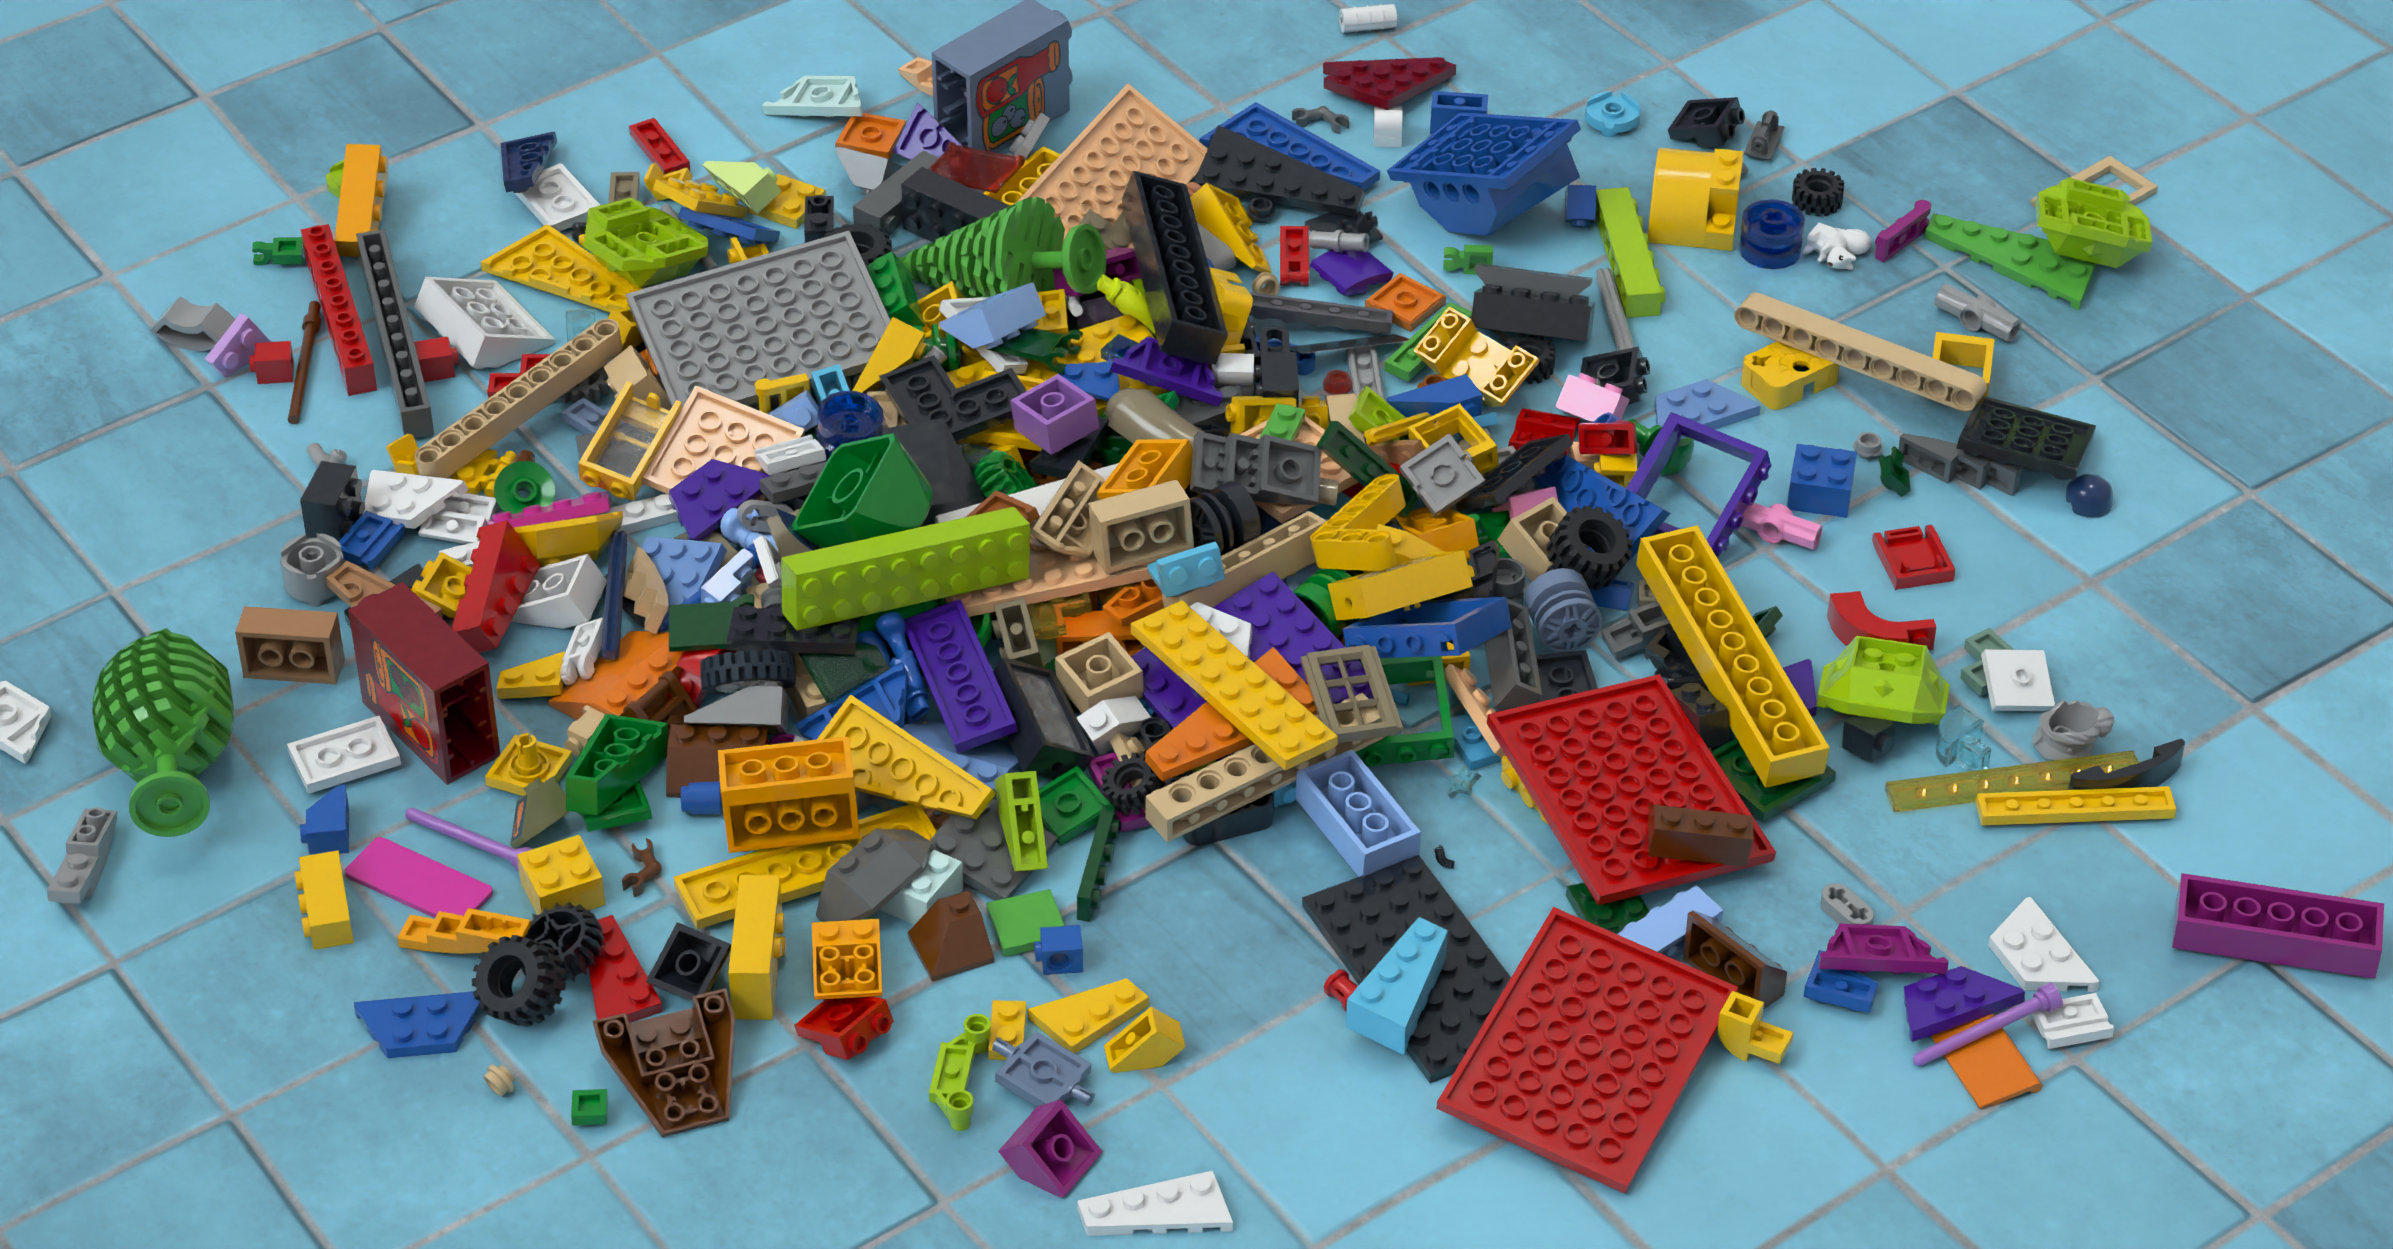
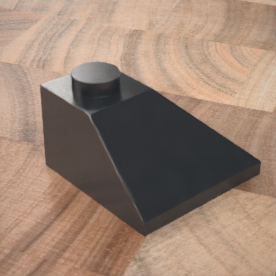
M677 922L646 982L649 985L693 1002V996L710 991L731 951V944Z

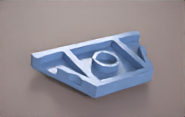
M1705 379L1655 395L1656 425L1663 426L1670 412H1673L1712 429H1717L1759 415L1760 404Z

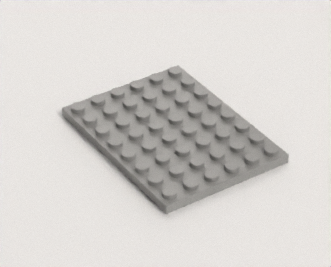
M850 231L626 294L627 303L649 356L658 370V378L667 394L671 408L676 400L682 402L683 408L695 385L747 406L759 402L758 395L755 393V382L759 379L776 380L806 373L809 378L810 387H812L811 372L840 364L844 377L861 373L890 323V318ZM778 394L771 395L770 399L778 397Z

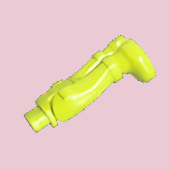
M1104 274L1101 275L1097 282V289L1106 294V299L1118 308L1121 313L1136 318L1156 336L1146 295L1128 282L1121 281L1117 277L1112 280Z

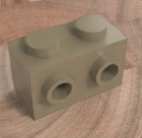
M1025 598L994 605L998 619L992 621L996 639L1003 638L1005 647L999 648L1001 658L1039 667L1043 666Z

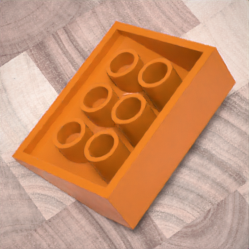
M630 631L620 639L619 657L616 660H605L600 656L593 663L595 671L591 678L583 680L578 675L573 684L566 685L562 689L561 695L553 696L548 701L549 706L575 720H578L583 715L582 708L586 705L604 714L625 716L623 712L624 707L631 701L636 702L659 682L658 678L664 672L670 671L678 677L682 668L676 664L684 651L669 652V632H657L654 634L649 631ZM668 691L644 711L648 718L671 699L668 696Z

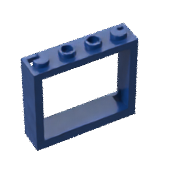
M1507 597L1426 600L1420 602L1421 607L1415 608L1414 604L1409 605V611H1404L1402 607L1363 618L1343 628L1346 648L1362 645L1376 646L1379 658L1459 656L1511 628ZM1403 619H1407V624H1404ZM1453 640L1454 650L1447 649V642Z

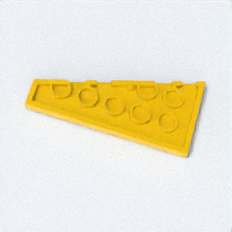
M548 224L481 261V269L484 272L607 312H611L612 309L628 307L626 294L643 289L615 272H608L607 267L598 262L593 254Z
M851 694L817 738L826 739L849 736L855 791L975 820L978 819L996 795L990 787Z

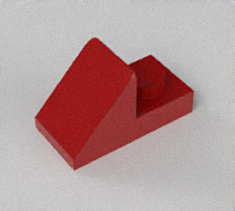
M1618 420L1611 423L1578 424L1580 454L1637 453L1636 423Z

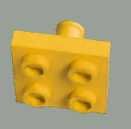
M529 733L514 735L485 775L486 786L524 796L526 792L523 788L537 778L545 782L553 776L558 783L572 763L573 753L571 750L536 741V737L533 734L530 736V739Z

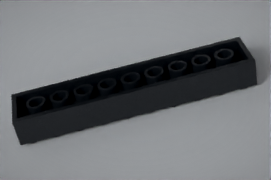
M1133 171L1122 196V203L1159 350L1172 357L1182 356L1190 358L1197 363L1203 364L1206 362L1215 365L1228 337L1187 185Z

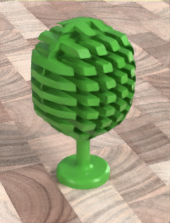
M165 628L150 633V636H144L131 642L107 662L106 667H103L94 687L95 695L92 699V714L98 751L138 783L133 788L129 797V813L133 822L141 830L151 835L175 837L195 830L208 816L210 810L209 794L202 782L195 777L210 767L219 758L221 753L224 752L229 743L233 730L232 722L234 723V704L228 669L191 637L173 633Z

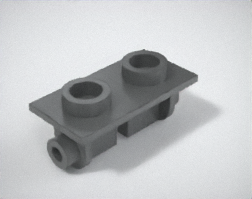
M1775 111L1765 112L1762 116V122H1757L1744 155L1757 159H1772L1785 128L1778 125L1779 117Z

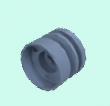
M1565 568L1550 570L1538 576L1525 592L1524 604L1528 607L1529 615L1543 645L1551 651H1576L1588 645L1596 638L1602 628L1600 611L1583 576L1575 570Z

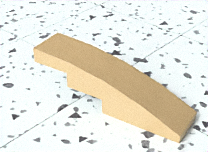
M637 547L625 573L623 596L634 600V613L645 617L644 630L656 634L669 608L668 594L655 564L644 549Z

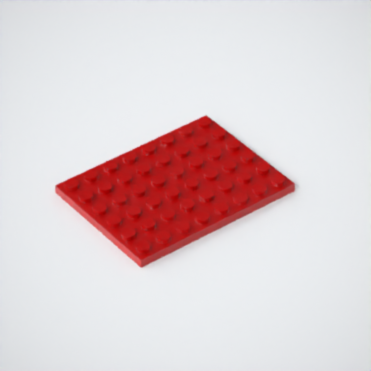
M1660 674L1488 714L1486 724L1598 905L1774 861L1776 851L1754 817V840L1747 867L1648 856L1649 804L1752 816Z
M1553 907L1437 1100L1436 1109L1626 1194L1718 1030L1720 1011L1731 992H1737L1738 987Z

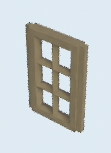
M1354 646L1307 653L1306 656H1300V662L1319 720L1338 736V743L1396 735L1397 732H1403V725L1376 646ZM1361 660L1366 675L1349 677L1344 663ZM1338 664L1343 678L1325 680L1321 666ZM1369 683L1374 699L1357 701L1352 686ZM1346 687L1351 702L1333 704L1328 689ZM1377 707L1382 722L1364 724L1360 709ZM1354 710L1358 725L1341 728L1336 713Z

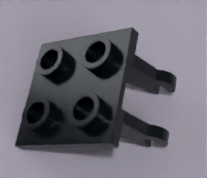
M1359 211L1357 217L1327 213L1305 221V226H1308L1310 232L1313 230L1321 232L1344 230L1345 233H1367L1369 244L1383 239V235L1376 228L1378 220L1376 216L1372 217V211L1366 212L1365 215Z

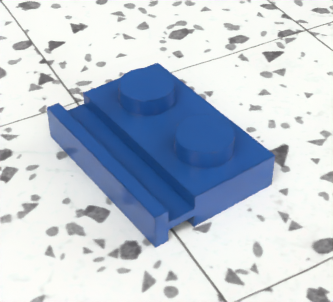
M365 511L351 527L349 533H346L339 540L344 560L359 566L362 564L368 565V568L373 570L405 534V526L402 523L399 525L393 524L391 519Z

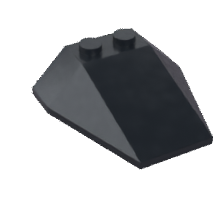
M943 418L883 429L882 435L895 434L932 487L931 507L921 527L935 524L934 519L938 515L976 505L986 499Z

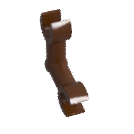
M646 838L647 848L644 850L637 849L632 843L634 859L643 862L645 868L638 873H629L622 878L623 891L634 885L632 887L634 897L641 895L645 889L644 884L662 871L661 864L654 856L653 843L648 838Z

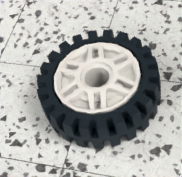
M750 650L748 652L737 651V653L727 652L724 655L708 656L700 661L702 691L714 695H729L749 686H758L760 681H774L784 689L793 687L796 684L793 653L780 650Z

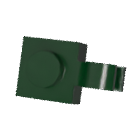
M1893 446L1891 456L1885 457L1883 454L1879 456L1880 479L1887 489L1894 490L1902 497L1911 491L1909 471L1903 467L1904 454Z

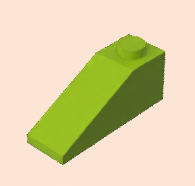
M1036 771L1004 773L995 779L994 782L998 813L1014 871L1048 869Z

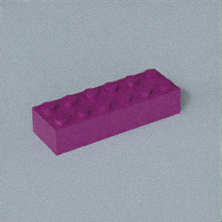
M2182 873L2176 898L2172 948L2375 979L2382 954L2384 903Z

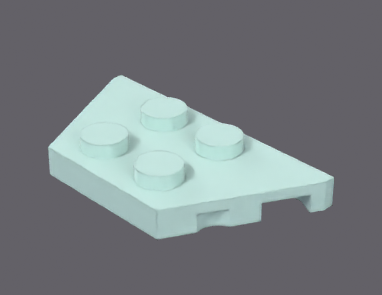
M804 75L792 86L780 92L781 99L775 103L766 101L762 105L764 115H797L801 117L863 116L855 76Z

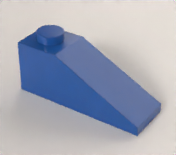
M1465 374L1387 397V402L1406 418L1428 412L1431 417L1460 403L1473 418L1482 415L1483 395L1468 375Z

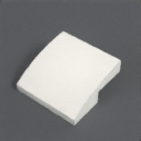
M455 492L444 500L446 505L444 509L431 515L427 521L421 524L418 534L421 537L463 544L480 541L476 537L478 528L487 526L488 521L493 519L492 515L496 514L498 508L496 499L467 493L461 496Z

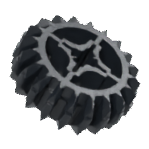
M556 902L553 909L548 910L544 907L543 913L540 915L532 914L531 926L525 938L552 948L556 952L555 955L561 958L563 963L560 967L566 971V977L562 978L564 983L568 979L575 982V977L579 974L587 975V968L596 966L595 958L603 955L601 947L605 945L603 928L595 915L590 910H586L581 904L574 906L570 902L566 903L564 907ZM524 966L521 968V970L526 976V969Z

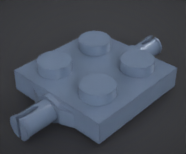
M1036 1031L1026 1042L1015 1047L1000 1037L993 1043L992 1050L1007 1058L1006 1063L995 1073V1082L1036 1107L1059 1099L1065 1101L1070 1097L1077 1099L1087 1107L1093 1102L1095 1094L1080 1086V1083L1091 1073L1092 1064Z

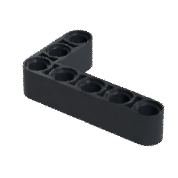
M1150 717L1141 722L1140 742L1145 748L1144 754L1171 731L1165 720L1158 717ZM1192 770L1164 780L1165 786L1178 781L1184 776L1193 774ZM1271 792L1182 836L1190 845L1202 846L1265 830L1273 824V793Z

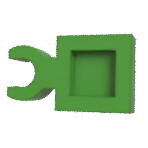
M1464 245V251H1459L1454 247L1444 248V258H1452V260H1443V270L1454 271L1458 268H1463V274L1477 275L1474 271L1476 264L1493 265V245Z

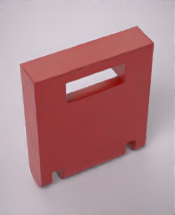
M1932 524L1925 526L1924 533L1926 538H1923L1920 526L1884 531V539L1880 532L1873 533V546L1895 590L1954 581L1955 568Z

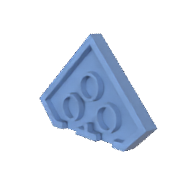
M651 536L646 537L641 547L655 564L663 579L668 594V607L670 605L682 604L698 592L716 574L727 552L722 543Z

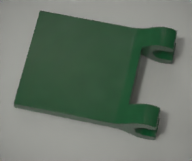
M1035 328L1026 331L1019 329L1020 335L1008 340L1002 337V344L987 349L1040 361L1046 364L1052 371L1062 373L1066 364L1059 363L1056 357L1065 358L1068 353L1077 355L1082 350V347L1074 345L1071 339L1080 340L1083 332L1071 330L1067 333L1059 334Z
M745 594L730 602L670 605L669 652L727 649V636L733 608L746 605L755 606L754 595Z

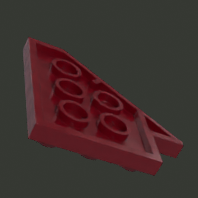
M1441 57L1323 63V73L1329 76L1324 78V89L1385 110H1390L1456 75V64L1447 62Z

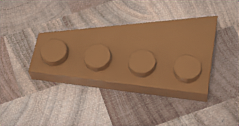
M349 561L344 562L326 577L327 587L351 608L356 606L366 596L379 594L395 586V584ZM419 597L438 616L443 618L441 607Z

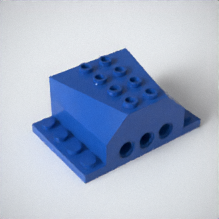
M1460 112L1389 168L1387 173L1392 181L1410 183L1419 206L1448 232L1462 233L1463 235L1478 234L1489 236L1506 223L1580 178L1567 143L1572 140V137L1581 128L1576 119Z

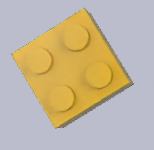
M580 835L517 854L520 883L537 915L543 913L544 907L548 910L553 909L556 902L562 907L568 902L574 906L581 904L586 910H592L605 905L602 876Z

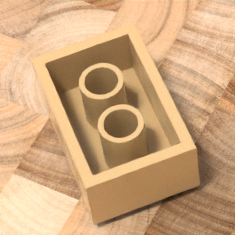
M1177 480L1088 503L1094 556L1106 574L1156 561L1157 559L1194 548L1190 499Z

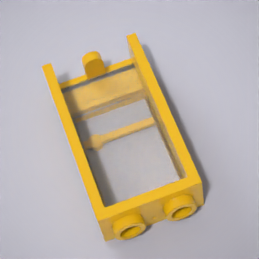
M627 381L578 463L579 479L588 486L607 490L618 498H627L635 501L636 495L643 485L642 477L682 410V402L676 400L671 410H666L660 407V397L655 393H649L646 398L647 402L633 397V383Z

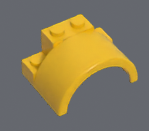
M1659 148L1656 157L1650 206L1649 243L1732 251L1743 151L1715 149L1713 153Z

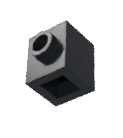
M1853 715L1844 720L1842 748L1860 756L1864 760L1874 762L1893 750L1895 723L1885 719Z

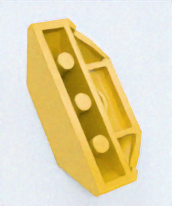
M618 511L513 528L541 565L540 567L586 554L594 561L598 559L610 543V536L613 531H619L621 528L623 512Z

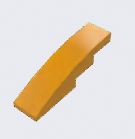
M468 908L464 916L439 911L435 919L410 914L397 940L399 947L428 952L469 954L482 953L483 951L487 953L489 951L488 945L492 942L499 943V938L507 936L511 938L512 935H517L524 938L531 926V920Z

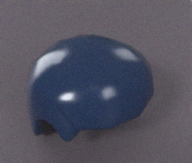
M2083 474L2068 483L2066 501L2067 503L2071 502L2073 512L2086 517L2101 516L2108 513L2113 505L2112 487L2100 475Z

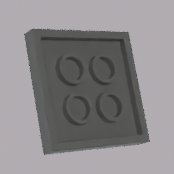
M995 799L990 801L977 820L952 814L929 840L934 846L933 850L962 862L964 883L994 901L1012 897L1034 871H1014L998 813L997 800ZM1044 830L1047 855L1055 846L1057 837Z

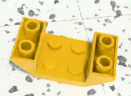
M1450 306L1413 350L1437 375L1443 376L1446 380L1467 374L1482 393V403L1488 407L1504 406L1539 363L1537 357L1517 345L1512 350H1509L1480 333L1469 317Z

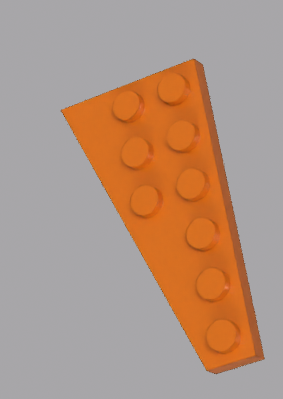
M1274 647L1254 662L1313 715L1317 714L1309 686ZM1205 702L1145 752V762L1161 781H1164L1255 743L1209 702Z

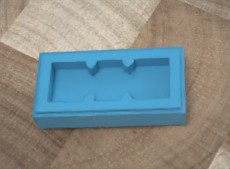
M1469 714L1451 719L1454 745L1470 770L1500 762V757L1493 752Z

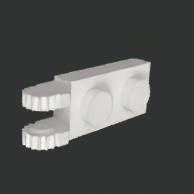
M603 617L575 627L562 659L563 664L560 675L564 684L570 685L575 682L578 677L577 670L583 680L591 678L594 674L593 663L596 661L602 646Z

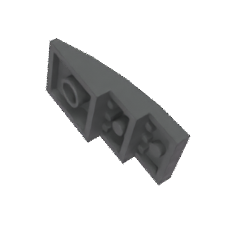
M1198 431L1194 435L1190 491L1209 493L1210 490L1219 485L1235 481L1245 487L1254 502L1316 505L1319 501L1321 450L1314 445L1266 434L1261 439L1230 433L1226 438Z

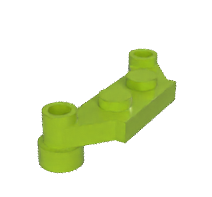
M983 1014L968 1016L964 1020V1032L948 1043H940L931 1081L929 1102L937 1103L950 1120L951 1127L956 1131L967 1130L971 1125L974 1101L972 1094L967 1091L975 1054H983L988 1050V1039L991 1036V1021Z

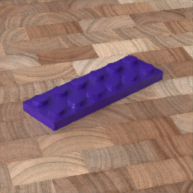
M961 599L904 619L907 638L957 754L1018 731L1016 722Z

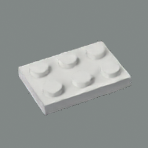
M562 163L544 169L534 187H530L529 190L523 193H515L544 226L548 224L558 232L572 227L574 223L587 222L588 209L600 206Z
M380 716L287 744L288 753L308 794L401 765L400 755Z

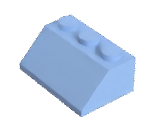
M1032 282L991 296L939 322V326L942 330L973 349L983 345L986 346V349H991L1003 343L1002 337L1008 340L1020 335L1019 329L1026 331L1037 326L1036 320L1045 316L1046 313Z

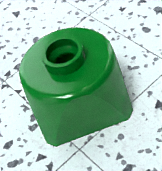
M894 433L841 444L832 452L793 521V530L819 547L827 548L919 528L925 521L931 507L932 487Z

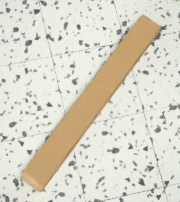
M1755 292L1748 295L1734 313L1737 324L1746 330L1960 411L1967 412L1974 409L1987 390L1985 380L1977 374L1761 293Z
M607 318L595 322L421 446L415 452L418 474L421 476L448 478L618 356L623 349L618 323L613 319Z

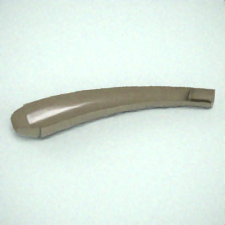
M1126 388L1119 390L1109 399L1105 408V416L1109 421L1108 426L1133 444L1136 440L1189 439L1193 448L1194 435L1198 431L1204 432L1171 409L1151 391L1145 389ZM1320 478L1318 503L1336 506L1339 481Z

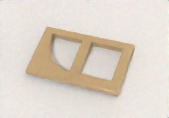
M2108 156L2070 177L2092 182L2111 172L2137 189V191L2128 195L2131 198L2130 203L2134 205L2154 195L2158 189L2157 185L2112 156ZM2037 196L2030 200L2031 205L2034 207Z

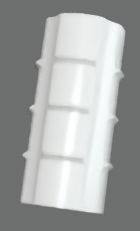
M1379 4L1340 9V28L1342 33L1370 32L1371 30L1396 28L1397 12L1395 5Z

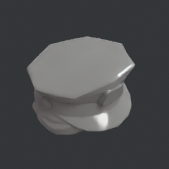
M2061 700L2051 711L2043 712L2040 715V726H2038L2037 731L2032 736L2033 746L2045 759L2057 761L2067 766L2090 760L2097 739L2105 737L2111 732L2115 723L2114 715L2105 707H2093L2087 702H2079L2078 700L2072 702Z

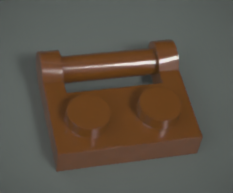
M666 671L658 678V683L636 702L631 701L626 705L623 712L626 717L668 723L669 740L671 724L686 725L684 723V716L698 709L676 675ZM668 691L672 698L648 718L644 711Z

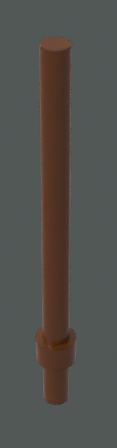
M311 301L309 303L308 313L303 318L302 329L304 334L288 414V422L291 424H298L300 421L315 335L319 331L321 324L319 317L321 304L318 301Z

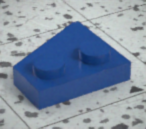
M1819 950L1806 982L1803 997L1814 999L1820 1003H1830L1846 1007L1853 1011L1870 1013L1877 994L1878 983L1867 976L1858 974L1856 970L1819 969L1820 954L1825 952Z

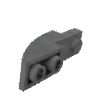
M1658 601L1630 610L1628 620L1602 630L1601 633L1608 649L1615 660H1618L1645 648L1664 626L1673 632L1675 631Z

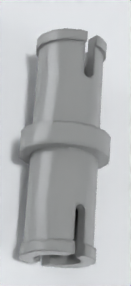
M1313 230L1309 236V245L1311 249H1333L1337 253H1342L1344 250L1367 252L1369 236L1367 233H1345L1344 230H1336L1335 232Z

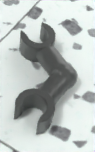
M1326 106L1311 110L1296 108L1292 111V120H1296V124L1302 128L1306 127L1309 121L1324 119L1331 124V129L1336 134H1340V125L1349 129V118L1343 114L1336 115Z

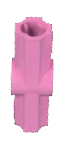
M1753 503L1751 506L1748 505L1743 513L1744 518L1741 524L1743 527L1757 531L1759 537L1768 543H1778L1782 539L1815 550L1819 545L1823 532L1822 525L1793 516L1792 511L1787 506L1778 503L1770 507Z

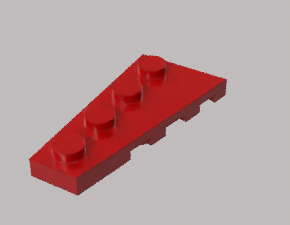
M610 915L598 919L603 928L602 932L605 945L601 947L603 955L595 958L596 966L588 967L597 1020L626 1013L629 1023L663 1012L661 1000L653 986L646 982L648 977L614 916Z

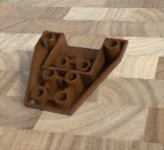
M726 988L693 996L692 1008L633 1023H629L626 1013L593 1021L601 1054L661 1137L729 1120L735 1016Z

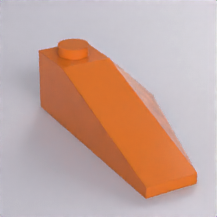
M1153 579L1136 582L1131 587H1124L1103 605V612L1121 625L1130 624L1164 609L1161 590Z

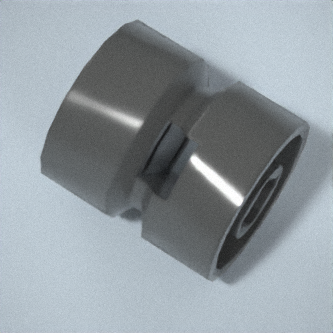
M1499 558L1495 597H1507V599L1523 605L1526 571L1523 564L1511 558Z

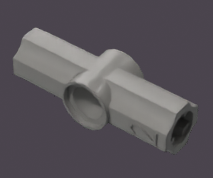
M1945 283L1940 287L1935 297L1934 305L1959 317L1961 324L1967 330L1977 331L1981 328L2011 343L2016 339L2021 329L2022 321L1997 309L1995 302L1986 295H1979L1975 298Z

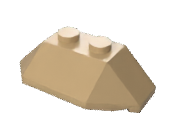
M1078 460L1030 530V536L1053 552L1088 558L1093 551L1088 503L1101 500L1096 492L1105 482L1104 478Z

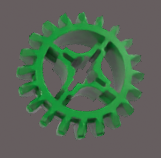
M995 450L989 453L975 466L976 481L987 498L996 490L1010 495L1038 487L1033 480L1034 478L1027 472V469H1024L1020 462L1015 461L1013 456L1008 455L1004 451Z

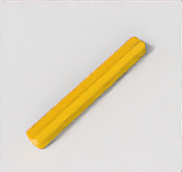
M1424 412L1366 430L1364 432V437L1367 439L1366 444L1372 446L1407 435L1409 426L1429 418L1430 414Z

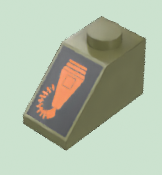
M553 776L545 782H542L540 778L531 782L523 788L526 794L516 801L511 846L514 849L570 812L566 811V794Z

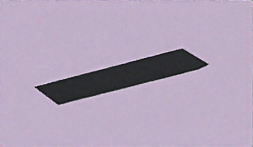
M1390 334L1292 346L1290 350L1300 353H1311L1406 342L1409 338Z

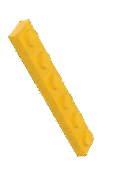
M2170 786L1977 793L1976 807L1981 826L2175 818L2176 806Z

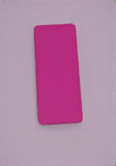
M383 837L375 838L345 868V875L348 879L434 918L439 911L464 916L468 908L479 910L493 895L490 885Z

